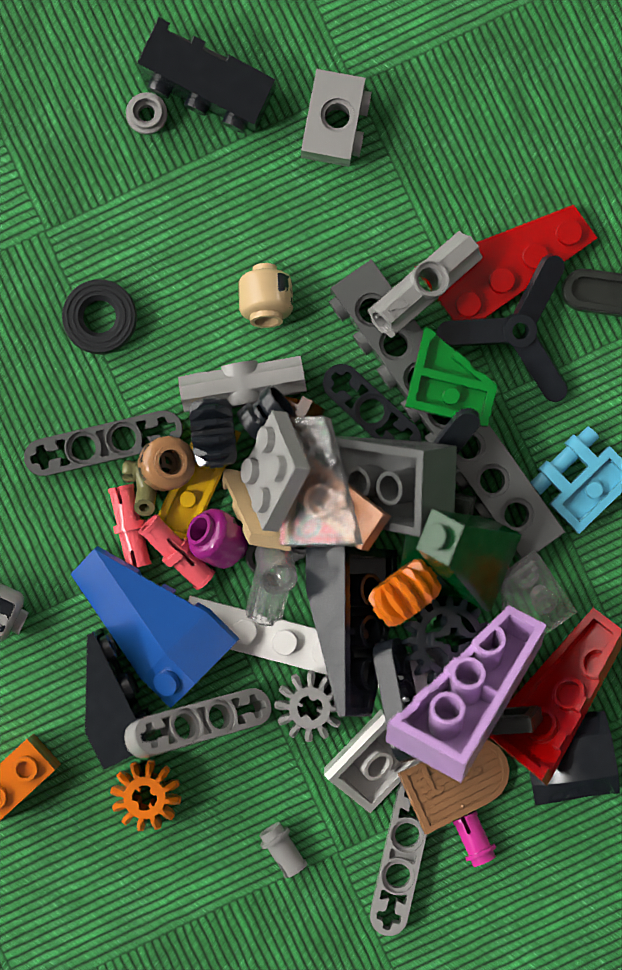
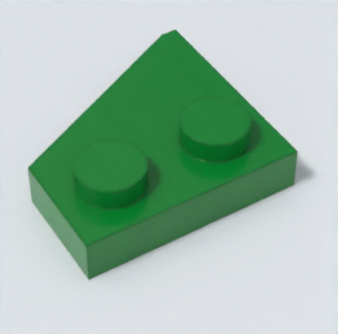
M425 327L405 407L452 419L457 411L471 408L479 413L480 426L488 427L498 385L483 372L478 371L470 364V361L445 343L432 329Z

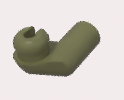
M138 459L137 461L127 460L123 463L122 479L127 483L136 482L137 491L134 509L141 516H149L155 510L157 490L145 484L141 478L137 465Z

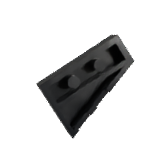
M158 17L137 62L144 82L148 83L146 88L166 99H169L170 95L173 94L186 100L184 106L197 114L206 116L209 111L223 117L221 123L234 131L244 133L245 129L256 132L276 89L275 79L231 55L225 57L205 48L206 42L195 36H192L190 41L168 31L170 23Z

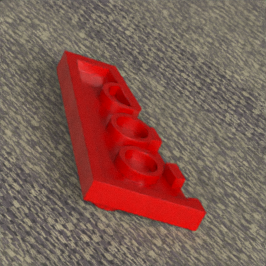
M573 204L476 242L479 245V251L483 258L450 286L437 301L451 321L485 319L526 290L544 256L553 254L559 256L565 262L594 242L597 236ZM421 277L429 290L432 291L431 283L426 278Z
M592 608L505 707L538 705L542 710L543 722L532 733L489 735V738L546 786L549 784L622 648V629L595 608Z

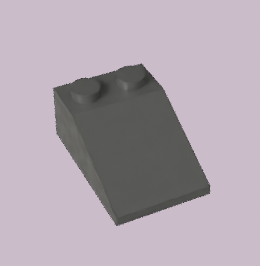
M327 436V467L391 516L383 530L421 537L432 509L454 512L457 446L424 441Z

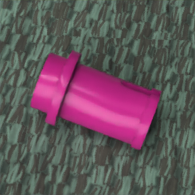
M473 811L467 814V816L453 821L468 853L465 859L466 861L471 860L473 867L483 865L496 858L493 851L496 849L495 844L490 845L477 816V811Z

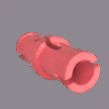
M133 483L110 488L108 493H110L117 524L113 526L114 534H119L125 562L137 568L150 565L152 561L149 557L146 539L138 533L146 521L145 519L141 520L140 515L134 509L136 495Z
M158 514L153 515L143 524L138 533L163 556L162 561L168 567H175L193 585L195 590H200L213 578L215 571L190 552L188 540L185 537L180 539L160 519L161 517Z

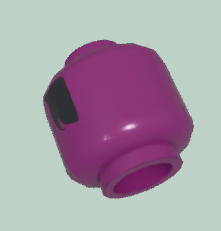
M211 508L193 518L187 530L190 552L197 559L217 568L226 569L234 566L245 556L249 546L242 531L243 523L237 517L220 509Z

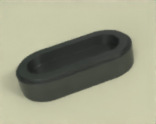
M578 269L565 278L561 293L564 302L570 308L576 311L622 317L621 273Z

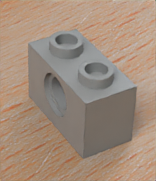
M316 69L301 147V158L350 167L351 156L360 157L364 132L356 131L359 115H368L372 94L371 91L364 90L366 78ZM333 110H340L346 113L349 121L342 128H333L326 122L327 114Z

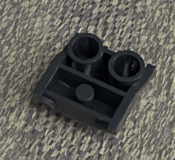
M603 709L586 713L547 786L529 771L535 805L556 803L588 796L620 793L619 773L612 735L606 713Z

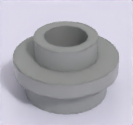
M144 92L135 95L129 101L126 108V118L133 130L140 134L149 135L158 132L165 125L167 108L159 96ZM144 108H151L155 112L154 117L149 121H143L139 117L141 110Z

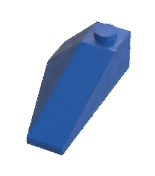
M98 546L71 573V576L139 677L170 708L240 639L211 609L200 603L193 605L175 595L176 590L165 583L162 586L157 585L143 577L140 569Z

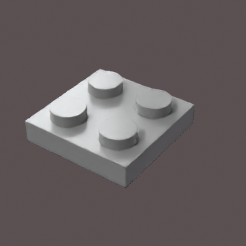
M273 410L264 427L259 429L256 443L249 457L243 461L241 479L246 485L252 501V509L257 514L262 530L278 532L310 471V467L287 412Z

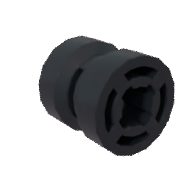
M271 385L260 392L259 399L255 403H247L237 411L240 423L255 440L259 429L264 427L272 410L287 412L290 421L295 419L296 414L285 396Z

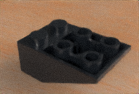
M102 628L87 635L85 733L103 770H106L134 756L125 744L124 736L126 729L134 721L153 714L148 707L142 710L136 698L137 693L140 692L139 686L130 670L123 672L117 660L118 656L122 655L118 644L110 633L105 635ZM155 731L142 733L141 739L143 742H150L156 739Z

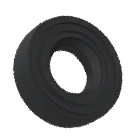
M95 279L80 284L68 295L62 310V322L68 338L77 347L92 354H108L122 348L131 339L137 325V310L133 299L123 287L109 280ZM96 301L109 303L114 308L116 320L112 328L103 333L92 332L84 323L86 308Z

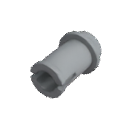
M277 822L260 833L259 837L262 840L260 846L262 849L267 848L283 872V876L290 878L307 866V861L303 859L288 835L290 829L283 827L280 822Z

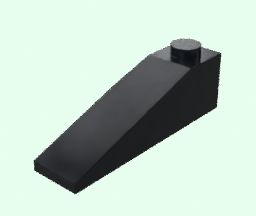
M345 545L306 548V592L338 717L372 716L378 689L373 648L377 642L388 639L390 628L385 626L384 621L373 611L374 607L368 598L372 589L397 571V550L370 548L369 551H364L356 546Z

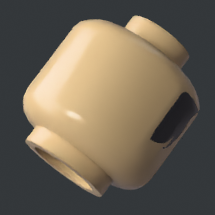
M260 263L254 265L253 270L242 275L239 280V311L255 327L271 328L279 326L283 323V319L287 318L293 310L292 280L287 273L277 270V266L274 264Z

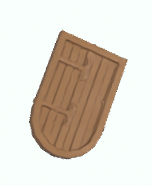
M486 740L462 783L422 761L399 772L398 775L424 834H429L482 806H486L500 796L508 783L509 766L507 757L500 747L490 740Z

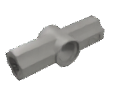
M458 231L368 309L372 319L371 322L381 333H385L391 338L394 337L483 258L479 251V245L470 235H465ZM418 277H424L431 283V292L421 287Z
M301 356L258 363L256 360L237 362L221 366V370L199 372L178 377L184 412H189L192 402L201 401L203 398H226L231 403L232 408L242 407L247 403L253 404L259 399L260 392L269 385L274 386L284 396L307 392Z

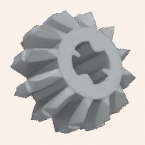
M309 670L307 673L308 684L303 685L299 675L293 674L291 680L296 690L293 691L286 685H281L279 688V692L288 697L290 701H275V709L289 710L288 713L278 718L279 725H286L293 720L295 723L290 728L289 736L294 738L301 727L305 728L306 742H312V729L315 728L318 729L323 739L328 738V730L324 723L327 722L336 728L341 725V721L330 714V712H337L335 702H330V700L334 699L332 690L325 691L330 684L328 675H325L321 679L320 684L316 685L314 684L315 671ZM305 696H309L312 701L319 699L322 706H317V712L319 713L311 716L308 711L301 713L298 706H303L301 699Z

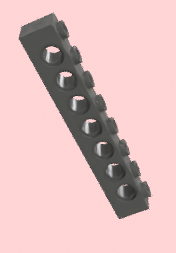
M371 259L330 288V293L334 298L329 301V304L342 322L346 319L351 321L358 331L352 336L366 356L373 352L381 364L376 369L378 374L390 390L397 386L405 397V400L400 403L413 423L419 420L422 421L429 431V434L424 438L427 442L433 443L446 425L435 422L430 413L405 407L410 387L407 377L408 373L415 367L423 334L422 329L415 319L401 329L396 335L405 340L407 349L403 355L393 357L387 354L383 347V342L388 335L381 333L373 323L364 321L360 316L359 308L362 304L369 301L377 302L392 289ZM488 424V427L479 426L472 435L478 444L477 454L472 459H464L459 454L456 455L455 483L462 491L469 488L478 501L475 502L474 509L479 516L491 518L522 534L514 556L517 555L519 560L525 561L561 536L565 531ZM487 469L497 471L502 478L501 487L495 493H488L481 487L480 477ZM511 503L520 504L526 513L524 522L518 527L510 526L504 517L505 509Z

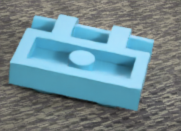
M589 426L578 436L572 435L564 443L566 448L551 462L546 460L538 468L540 473L530 482L539 495L551 484L560 492L549 505L577 534H580L622 493V458L610 446L596 456L589 447L599 439V436ZM579 459L586 468L570 483L562 474Z

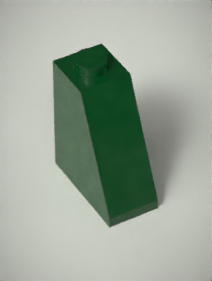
M432 509L416 549L456 595L485 611L491 612L522 534L491 518Z

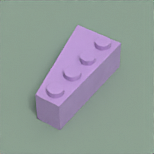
M508 605L471 641V645L458 658L455 657L428 687L425 686L413 698V702L401 713L398 712L388 722L386 742L462 783L539 651L547 625Z

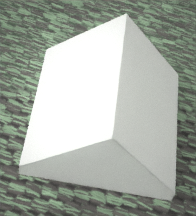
M382 709L324 767V776L369 813L401 782L398 773L420 762L418 759L399 762L395 758L390 744L386 742L387 726Z

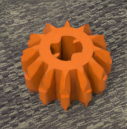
M414 559L389 575L388 578L372 589L368 600L374 607L373 611L378 618L382 619L388 627L402 624L405 620L410 619L430 604L433 599L438 597L442 586L437 580L438 576L430 566L428 567L422 559Z
M152 759L148 760L145 772L142 771L138 761L132 762L130 770L133 777L121 770L117 774V778L125 786L116 785L110 791L114 796L123 797V799L112 805L113 811H121L126 808L128 812L124 815L121 822L127 825L133 816L138 818V831H144L147 819H150L155 830L160 829L162 820L159 814L166 819L172 820L175 812L167 804L179 805L182 799L177 794L168 793L180 785L178 779L165 782L164 779L169 774L170 767L164 766L158 775L154 773L155 760ZM143 786H149L150 794L156 795L157 801L152 798L149 805L143 804L142 797L136 795V790L140 792Z

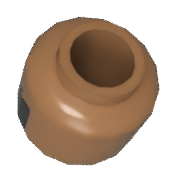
M164 436L156 438L144 446L139 454L137 465L139 474L145 484L154 490L169 491L181 488L189 482L194 474L196 462L193 451L188 443L178 437ZM162 468H166L168 471L165 473L162 471Z

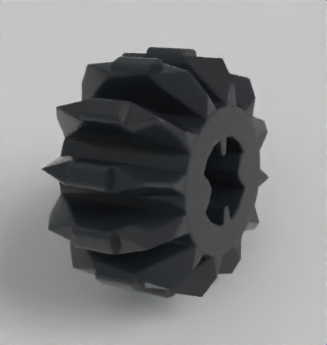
M216 397L203 398L201 401L192 402L189 408V418L195 462L199 467H210L211 469L234 464L237 459V446L231 403L226 398L216 399Z

